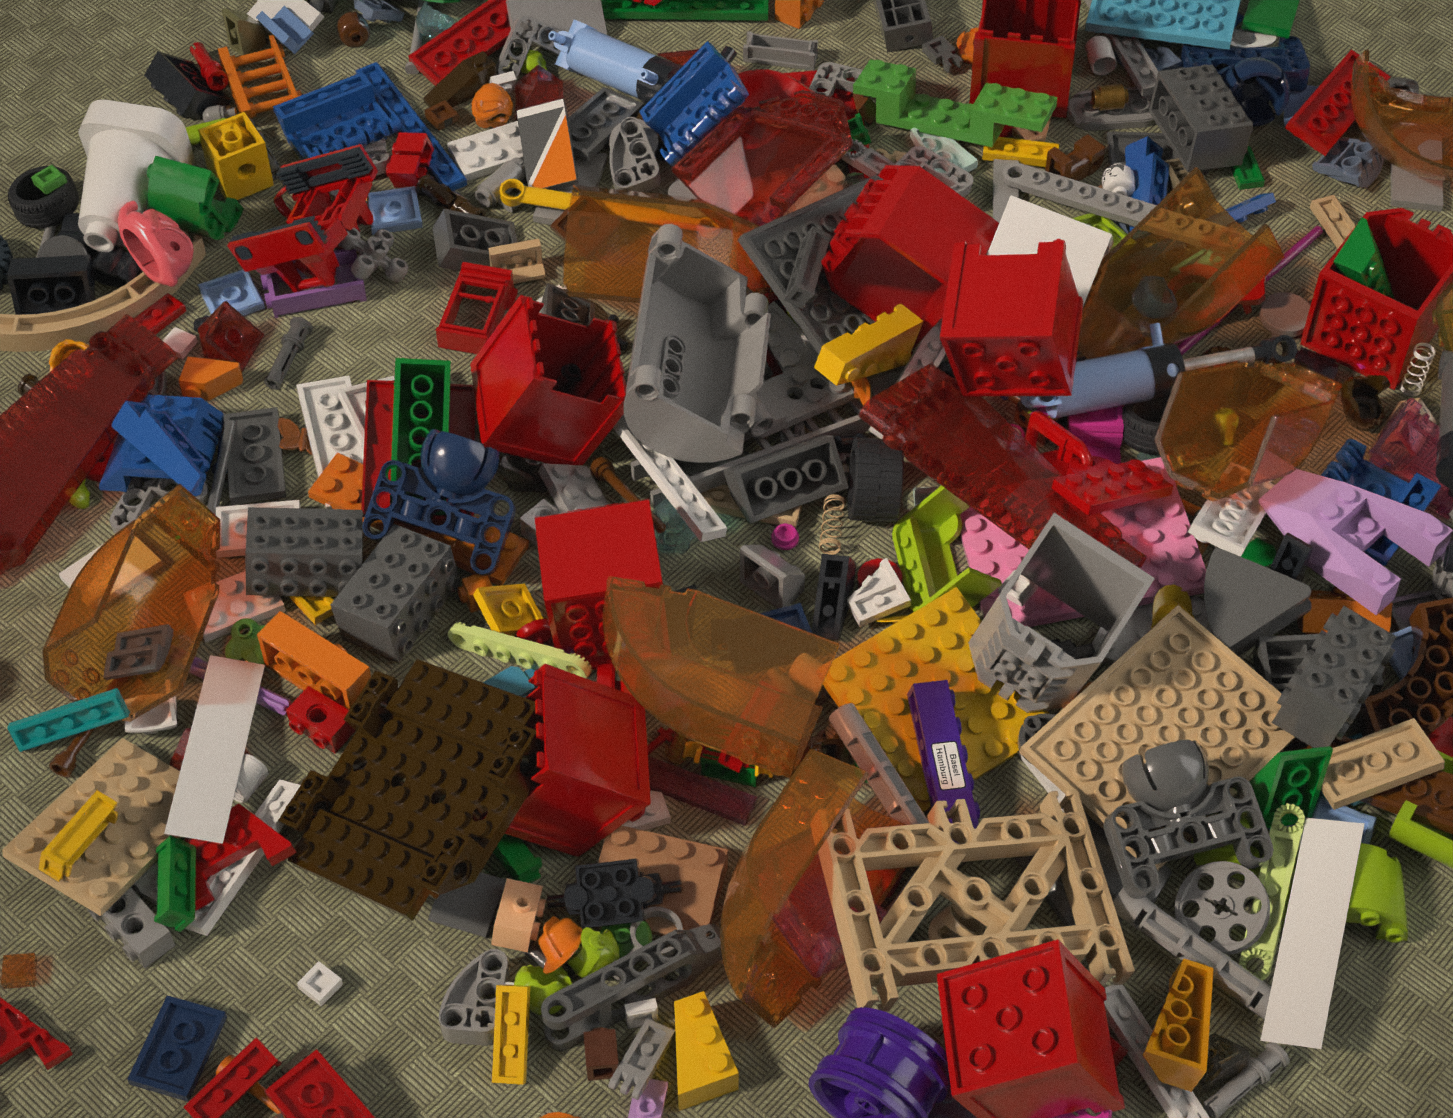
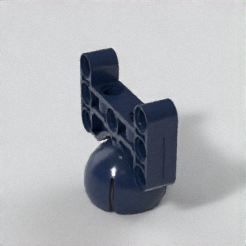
M1289 36L1288 39L1280 37L1278 47L1230 48V50L1192 46L1190 44H1183L1181 67L1213 65L1237 102L1242 106L1247 117L1252 121L1253 127L1268 124L1275 119V114L1269 101L1272 102L1276 114L1279 116L1288 104L1290 90L1303 91L1307 88L1310 62L1301 40L1294 36Z
M432 429L427 434L422 445L421 468L397 460H390L383 464L363 521V532L372 540L381 541L391 529L396 519L475 545L470 560L471 567L480 575L488 576L493 574L498 567L516 512L515 504L509 497L484 488L493 479L498 469L499 451L491 447H486L485 449L482 443L459 435ZM394 467L401 468L402 476L400 479L390 481L388 478L389 470ZM407 492L425 497L426 501L409 496ZM383 494H391L393 497V502L388 508H381L379 505V499ZM499 502H507L509 504V512L505 516L495 514V506ZM461 509H462V510H465V511H469V512L475 513V514H478V515H481V516H480V518H476V517H473V516H470V515L461 513ZM438 511H444L447 515L445 523L440 526L434 525L432 521L433 515ZM381 520L384 524L383 531L378 535H372L370 531L371 524L374 521ZM492 528L500 530L501 533L500 539L495 543H489L486 540V533ZM482 555H488L492 560L491 566L486 570H480L477 566V560Z

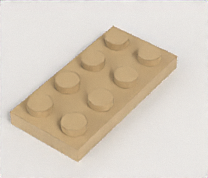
M1415 718L1332 748L1333 753L1321 791L1333 810L1442 770L1444 769L1445 761Z

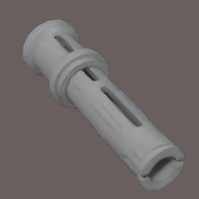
M1268 1042L1265 1046L1266 1049L1256 1058L1250 1057L1246 1061L1245 1068L1237 1076L1203 1102L1207 1113L1211 1117L1219 1118L1258 1084H1266L1270 1081V1075L1280 1067H1286L1290 1063L1285 1050L1277 1043Z

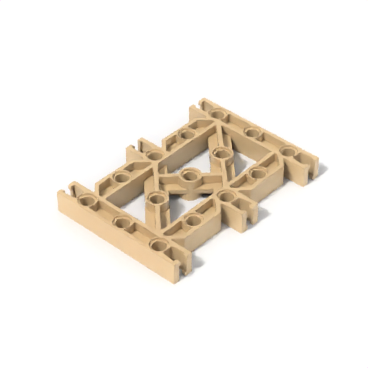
M1067 790L1060 804L1057 800L1059 796L1058 791H1051L1039 806L1041 813L983 818L976 829L973 828L965 799H957L950 811H946V813L944 808L948 807L947 801H936L927 815L929 823L867 828L860 839L856 837L849 809L837 810V817L833 822V828L837 829L836 834L831 831L827 819L829 816L828 810L819 811L811 826L857 1007L871 1008L875 1002L879 1001L877 994L872 995L871 987L877 988L881 1004L877 1005L878 1010L890 1011L899 998L896 987L937 982L936 974L991 959L985 953L994 958L1057 939L1061 941L1079 962L1086 957L1090 973L1102 986L1112 976L1116 977L1112 979L1114 985H1123L1135 970L1078 790ZM835 850L841 851L843 855L837 853ZM1034 855L1004 902L992 894L991 888L985 880L979 877L969 878L957 870L961 862ZM920 866L879 924L866 871ZM1059 875H1061L1076 925L1024 931L1042 901L1048 895L1051 887ZM939 894L952 902V906L959 916L965 919L975 918L987 926L983 935L906 943ZM910 901L914 902L917 906L912 905ZM850 907H854L858 912L853 911ZM925 959L930 960L933 965L929 964ZM865 965L870 966L874 971L868 970Z

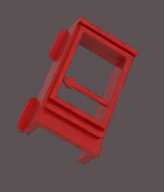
M462 262L461 271L440 324L436 328L439 348L478 354L502 321L505 311L510 310L515 303L518 290L514 288L512 270ZM468 285L498 290L495 298L465 293ZM463 297L485 301L486 303L493 302L483 330L452 325L460 309L459 306Z

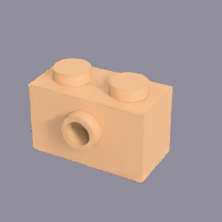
M507 878L494 923L491 945L528 953L531 940L537 941L541 923L536 922L537 917L543 918L546 899H541L543 886Z

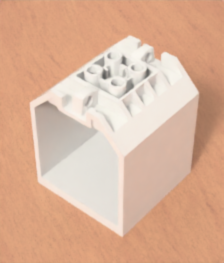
M1011 195L987 255L1037 254L1039 242H1053L1056 239L1065 240L1066 256L1078 295L1082 296L1083 299L1082 322L1113 246L1112 234Z

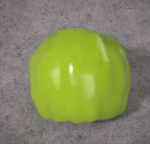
M522 966L516 973L514 985L531 986L530 1010L537 1015H542V1003L548 996L572 984L568 973L561 966L549 974L543 973V968L540 966ZM553 1006L549 1010V1014L558 1012L563 1006Z

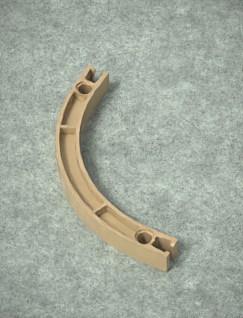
M195 235L193 237L194 254L192 263L187 272L178 279V283L174 287L156 283L142 272L126 285L110 294L73 308L41 314H0V351L29 352L52 350L59 342L66 339L87 343L95 340L99 331H104L107 335L118 331L167 293L173 295L182 286L206 255L202 236Z

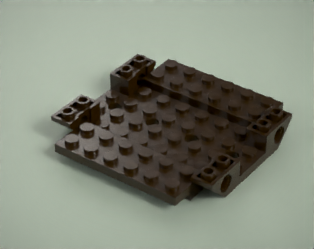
M419 659L415 661L399 687L398 680L395 677L375 670L343 719L357 732L348 743V746L332 768L328 777L310 770L278 819L280 823L299 832L306 830L295 846L297 853L290 856L287 861L297 868L411 921L415 919L428 896L437 900L441 894L475 882L535 785L536 781L531 780V777L540 771V768L537 767V753L541 752V739L536 738V730L533 727L541 715L535 714V701ZM367 762L365 768L360 770L361 766ZM406 778L404 784L402 786H398L399 783ZM446 795L444 801L442 803H438L439 799L442 796ZM488 811L487 816L483 820H479L481 815Z

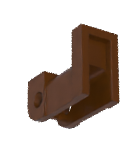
M1089 134L1074 143V150L1067 155L1058 148L1053 147L1047 153L1045 171L1081 181L1087 176L1094 174L1103 163L1106 147Z

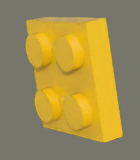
M525 583L479 587L473 594L492 631L515 637L516 632L527 623L543 619Z

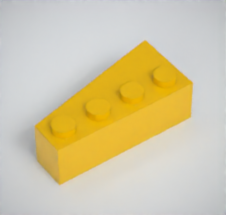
M899 304L894 307L893 313L888 315L884 312L878 315L875 323L868 325L865 322L858 326L852 335L847 332L822 345L814 368L838 386L904 366L911 358V350L923 320L904 305Z

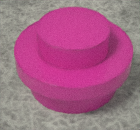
M780 524L773 530L771 541L778 549L790 550L798 544L799 533L791 524Z

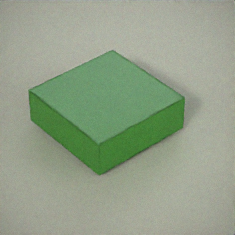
M53 165L48 166L31 177L34 185L46 195L67 183L65 175Z

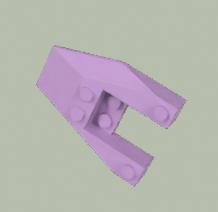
M1295 468L1265 493L1258 502L1284 536L1286 533H1290L1313 546L1308 567L1376 616L1394 600L1401 578L1365 554L1364 551L1384 535L1429 567L1445 552L1453 533V529L1429 513L1351 484Z

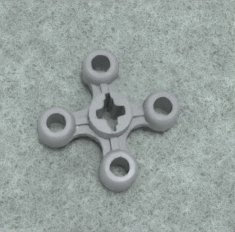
M353 227L352 230L347 231L348 235L339 243V246L345 250L356 249L360 253L351 267L352 274L356 278L367 279L373 271H376L381 266L385 269V274L391 281L400 282L404 279L408 272V264L401 258L390 259L386 256L394 242V236L391 232L380 229L367 242H364L360 239V232Z

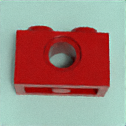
M310 686L286 709L289 726L295 733L308 736L316 746L321 749L327 748L333 753H336L356 731L343 720L349 711L348 709Z

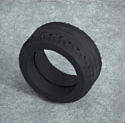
M48 166L30 169L14 180L8 190V201L16 219L22 225L43 229L62 223L67 213H74L79 203V194L72 177L67 171L56 167L65 175L67 183L47 194L49 196L42 199L39 198L46 196V194L34 185L31 177Z
M1172 397L1124 406L1122 412L1124 423L1122 439L1132 449L1149 455H1169L1181 451L1190 444L1193 437L1194 413L1192 408L1183 400Z

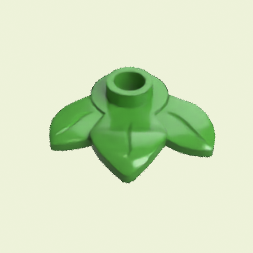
M243 618L235 622L231 629L232 639L225 648L226 658L240 661L244 659L246 662L264 665L257 634L265 625H258L256 621L249 618ZM244 628L250 629L247 634H240Z

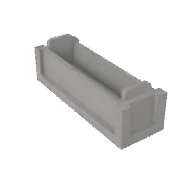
M747 31V44L743 46V62L814 71L818 55V40L807 41L760 35Z

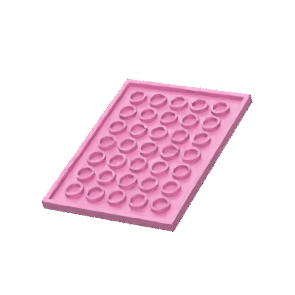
M1166 456L1142 462L1174 485L1171 496L1088 516L1052 489L1054 478L974 493L978 495L979 500L960 514L962 520L960 538L968 566L998 578L1002 583L1018 568L1054 513L1155 578L1138 606L1153 603L1154 596L1165 585L1174 584L1182 587L1183 590L1181 591L1187 592L1189 596L1203 594L1206 567L1194 535L1188 533L1191 526ZM1039 586L1022 607L1007 599L1012 618L1028 627L1084 617ZM998 588L979 602L983 618H985L999 596Z

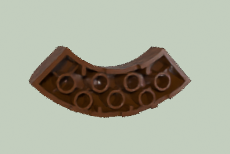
M1453 597L1420 603L1411 614L1409 621L1413 634V655L1409 670L1398 684L1381 693L1369 696L1363 704L1360 703L1362 706L1356 719L1363 737L1415 718L1428 736L1444 724L1453 714Z

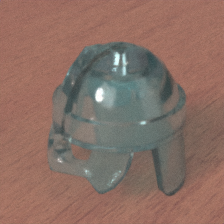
M666 499L653 510V513L666 525L665 532L658 533L655 531L657 547L663 553L678 552L684 554L689 549L690 541L696 535L670 501Z

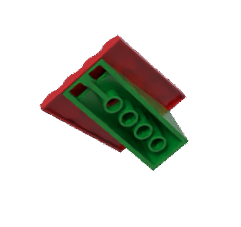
M395 358L394 381L367 380L361 502L362 517L366 515L383 464L390 460H397L421 468L422 445L427 434L432 429L475 440V396L473 385L450 384L451 361ZM394 467L388 472L390 481H397L402 476V471L399 467ZM407 492L409 496L426 501L425 497ZM383 494L379 499L381 508H388L393 502L391 494ZM461 509V513L474 517V513ZM438 511L433 515L432 521H446L447 515L444 511Z

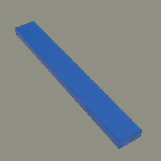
M375 62L355 70L356 74L363 72L371 82L375 100L388 117L391 118L390 111L392 110L399 117L402 124L400 132L427 133L434 151L429 166L424 167L433 176L434 180L439 184L449 186L452 191L467 186L466 177L381 66Z

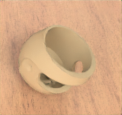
M951 904L937 913L932 919L928 935L929 940L983 935L986 928L984 924L975 918L965 919L959 916Z

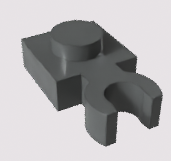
M939 36L922 45V52L935 65L942 63L943 69L947 73L952 72V64L956 65L959 69L962 68V58L956 55V49L943 36Z

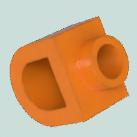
M473 574L463 578L462 586L457 587L461 603H467L471 613L481 610L473 594L479 587L492 586L487 575Z

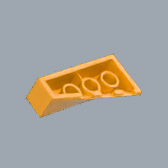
M1185 958L1169 979L1168 995L1145 1047L1143 1056L1162 1083L1192 1092L1207 1071L1213 968Z

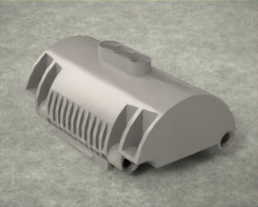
M665 224L652 236L648 249L624 400V417L633 435L657 453L687 462L705 463L727 460L742 454L744 434L755 423L756 400L758 398V390L763 386L771 314L768 313V299L747 287L748 277L682 241V229L678 226Z

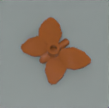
M280 418L278 420V429L283 438L280 441L279 447L286 450L298 449L300 452L306 450L309 454L313 455L306 428H302L300 433L298 426L290 419Z

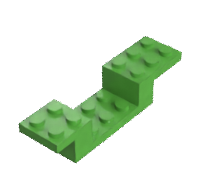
M870 59L853 84V93L876 98V123L908 130L916 128L919 129L918 132L993 147L1005 125L1042 132L1057 106V97L1049 96L1045 93L1029 92L1021 88L1005 87L997 83H986L974 104L935 98L927 94H916V68L907 67L903 64L886 63L882 60Z

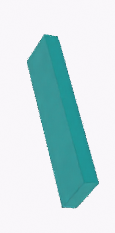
M118 688L11 722L7 729L18 750L22 752L127 718L130 711Z

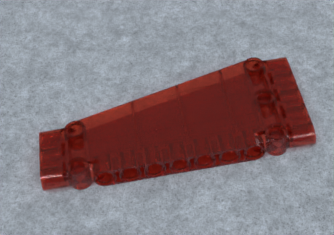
M128 314L123 316L106 332L95 333L89 340L88 348L72 352L0 415V576L10 567H19L26 562L28 556L72 498V495L77 491L116 438L118 432L112 428V422L125 401L141 403L149 391L153 389L155 378L178 359L176 353L168 344Z
M930 363L870 398L860 410L859 418L883 435V442L888 447L895 450H903L905 458L1027 549L1030 550L1052 515L1056 513L1138 568H1141L1146 561L1147 556L1122 538L1121 530L1113 525L1102 513L1088 516L1052 489L1054 478L1063 477V475L982 396H963L956 378L950 377L934 364Z

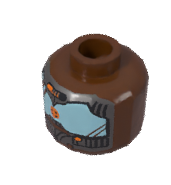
M348 12L340 17L337 29L341 41L351 48L363 46L370 37L367 20L358 12Z

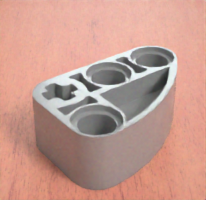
M627 117L622 120L615 132L610 149V170L617 195L624 199L654 190L661 182L658 163L642 124L635 117ZM629 131H636L633 135L627 134ZM640 151L645 152V154L642 156L635 155L637 152ZM623 181L631 182L626 186L620 185Z
M489 949L472 960L457 975L448 988L439 1011L441 1033L448 1042L482 1046L494 1044L496 997L491 1000L484 999V997L489 994L496 995V985L509 982L508 960L505 953L501 950ZM493 966H499V967H501V968H500L499 970H497V971H489V970H488L489 968H491V967H493ZM454 1020L461 1021L456 1026L448 1025L449 1022Z

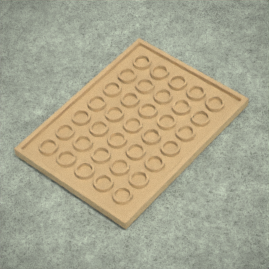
M1177 605L1021 746L1019 753L1064 794L1067 790L1077 789L1084 812L1104 829V821L1111 812L1119 806L1136 802L1128 793L1122 777L1123 762L1136 754H1141L1144 763H1146L1145 752L1148 749L1180 740H1196L1207 758L1209 768L1208 785L1239 776L1250 782L1278 752H1282L1296 737L1272 723L1281 708L1277 701L1282 693ZM1229 789L1232 797L1238 795L1235 789ZM1218 813L1207 815L1206 817L1214 816ZM1116 817L1118 826L1127 829L1125 820ZM1161 827V828L1149 830V832L1155 831V830H1159V829H1163V828H1165V827ZM1183 832L1184 839L1189 842L1193 837L1188 832ZM1126 846V850L1137 858L1135 850L1132 847ZM1167 862L1155 864L1157 871Z

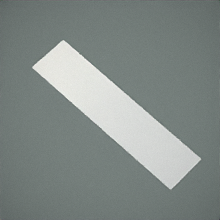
M210 655L164 834L223 844L265 665Z
M1306 818L1260 1041L1317 1049L1322 1048L1365 823Z

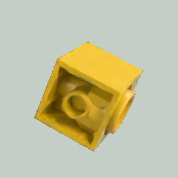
M245 112L198 130L207 169L211 170L220 180L218 189L225 200L227 197L239 200L274 186L265 141Z

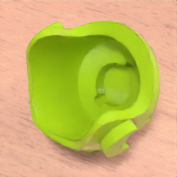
M588 927L582 930L581 947L579 946L567 960L568 965L575 974L584 978L619 959V947L613 937V933L606 929L600 934L599 931H594Z

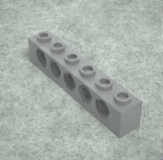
M131 887L102 916L87 908L97 922L100 919L106 924L104 928L114 942L119 939L124 944L122 949L126 956L132 962L138 960L144 968L175 946L170 931L165 925L154 922L156 915ZM119 909H124L123 911H121V912H119V913H114L115 911H117V910H119ZM142 929L138 933L131 934L134 930Z

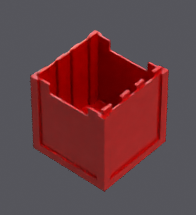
M983 0L981 21L974 38L969 104H974L986 83H997L1005 87L1021 88L1025 91L1045 93L1049 96L1057 97V106L1051 116L1066 118L1081 0Z
M1056 239L1053 242H1039L1037 254L980 255L981 244H966V241L954 243L940 340L962 395L1072 396L1083 299L1082 296L1078 295L1066 256L1065 240Z
M520 295L470 363L481 443L485 448L491 447L500 452L548 464L583 465L624 415L627 385L625 384L623 362H621L620 346L616 336L617 324L613 320L606 319L605 321L593 318L590 324L585 326L539 312L543 308L544 303L534 301L531 297ZM573 363L580 368L581 378L571 386L567 394L553 390L557 383L556 379L561 374L562 366Z
M544 664L529 679V683L539 687L525 697L535 701V714L541 715L533 727L536 730V738L541 739V752L537 753V767L540 768V771L531 777V780L536 781L504 834L579 857L651 804L645 700ZM488 811L483 813L479 820H483L487 816Z
M1059 939L936 974L951 1094L954 1099L975 1117L1052 1118L1090 1108L1095 1113L1109 1109L1112 1112L1125 1109L1123 1096L1119 1093L1104 1001L1107 1000L1105 988Z

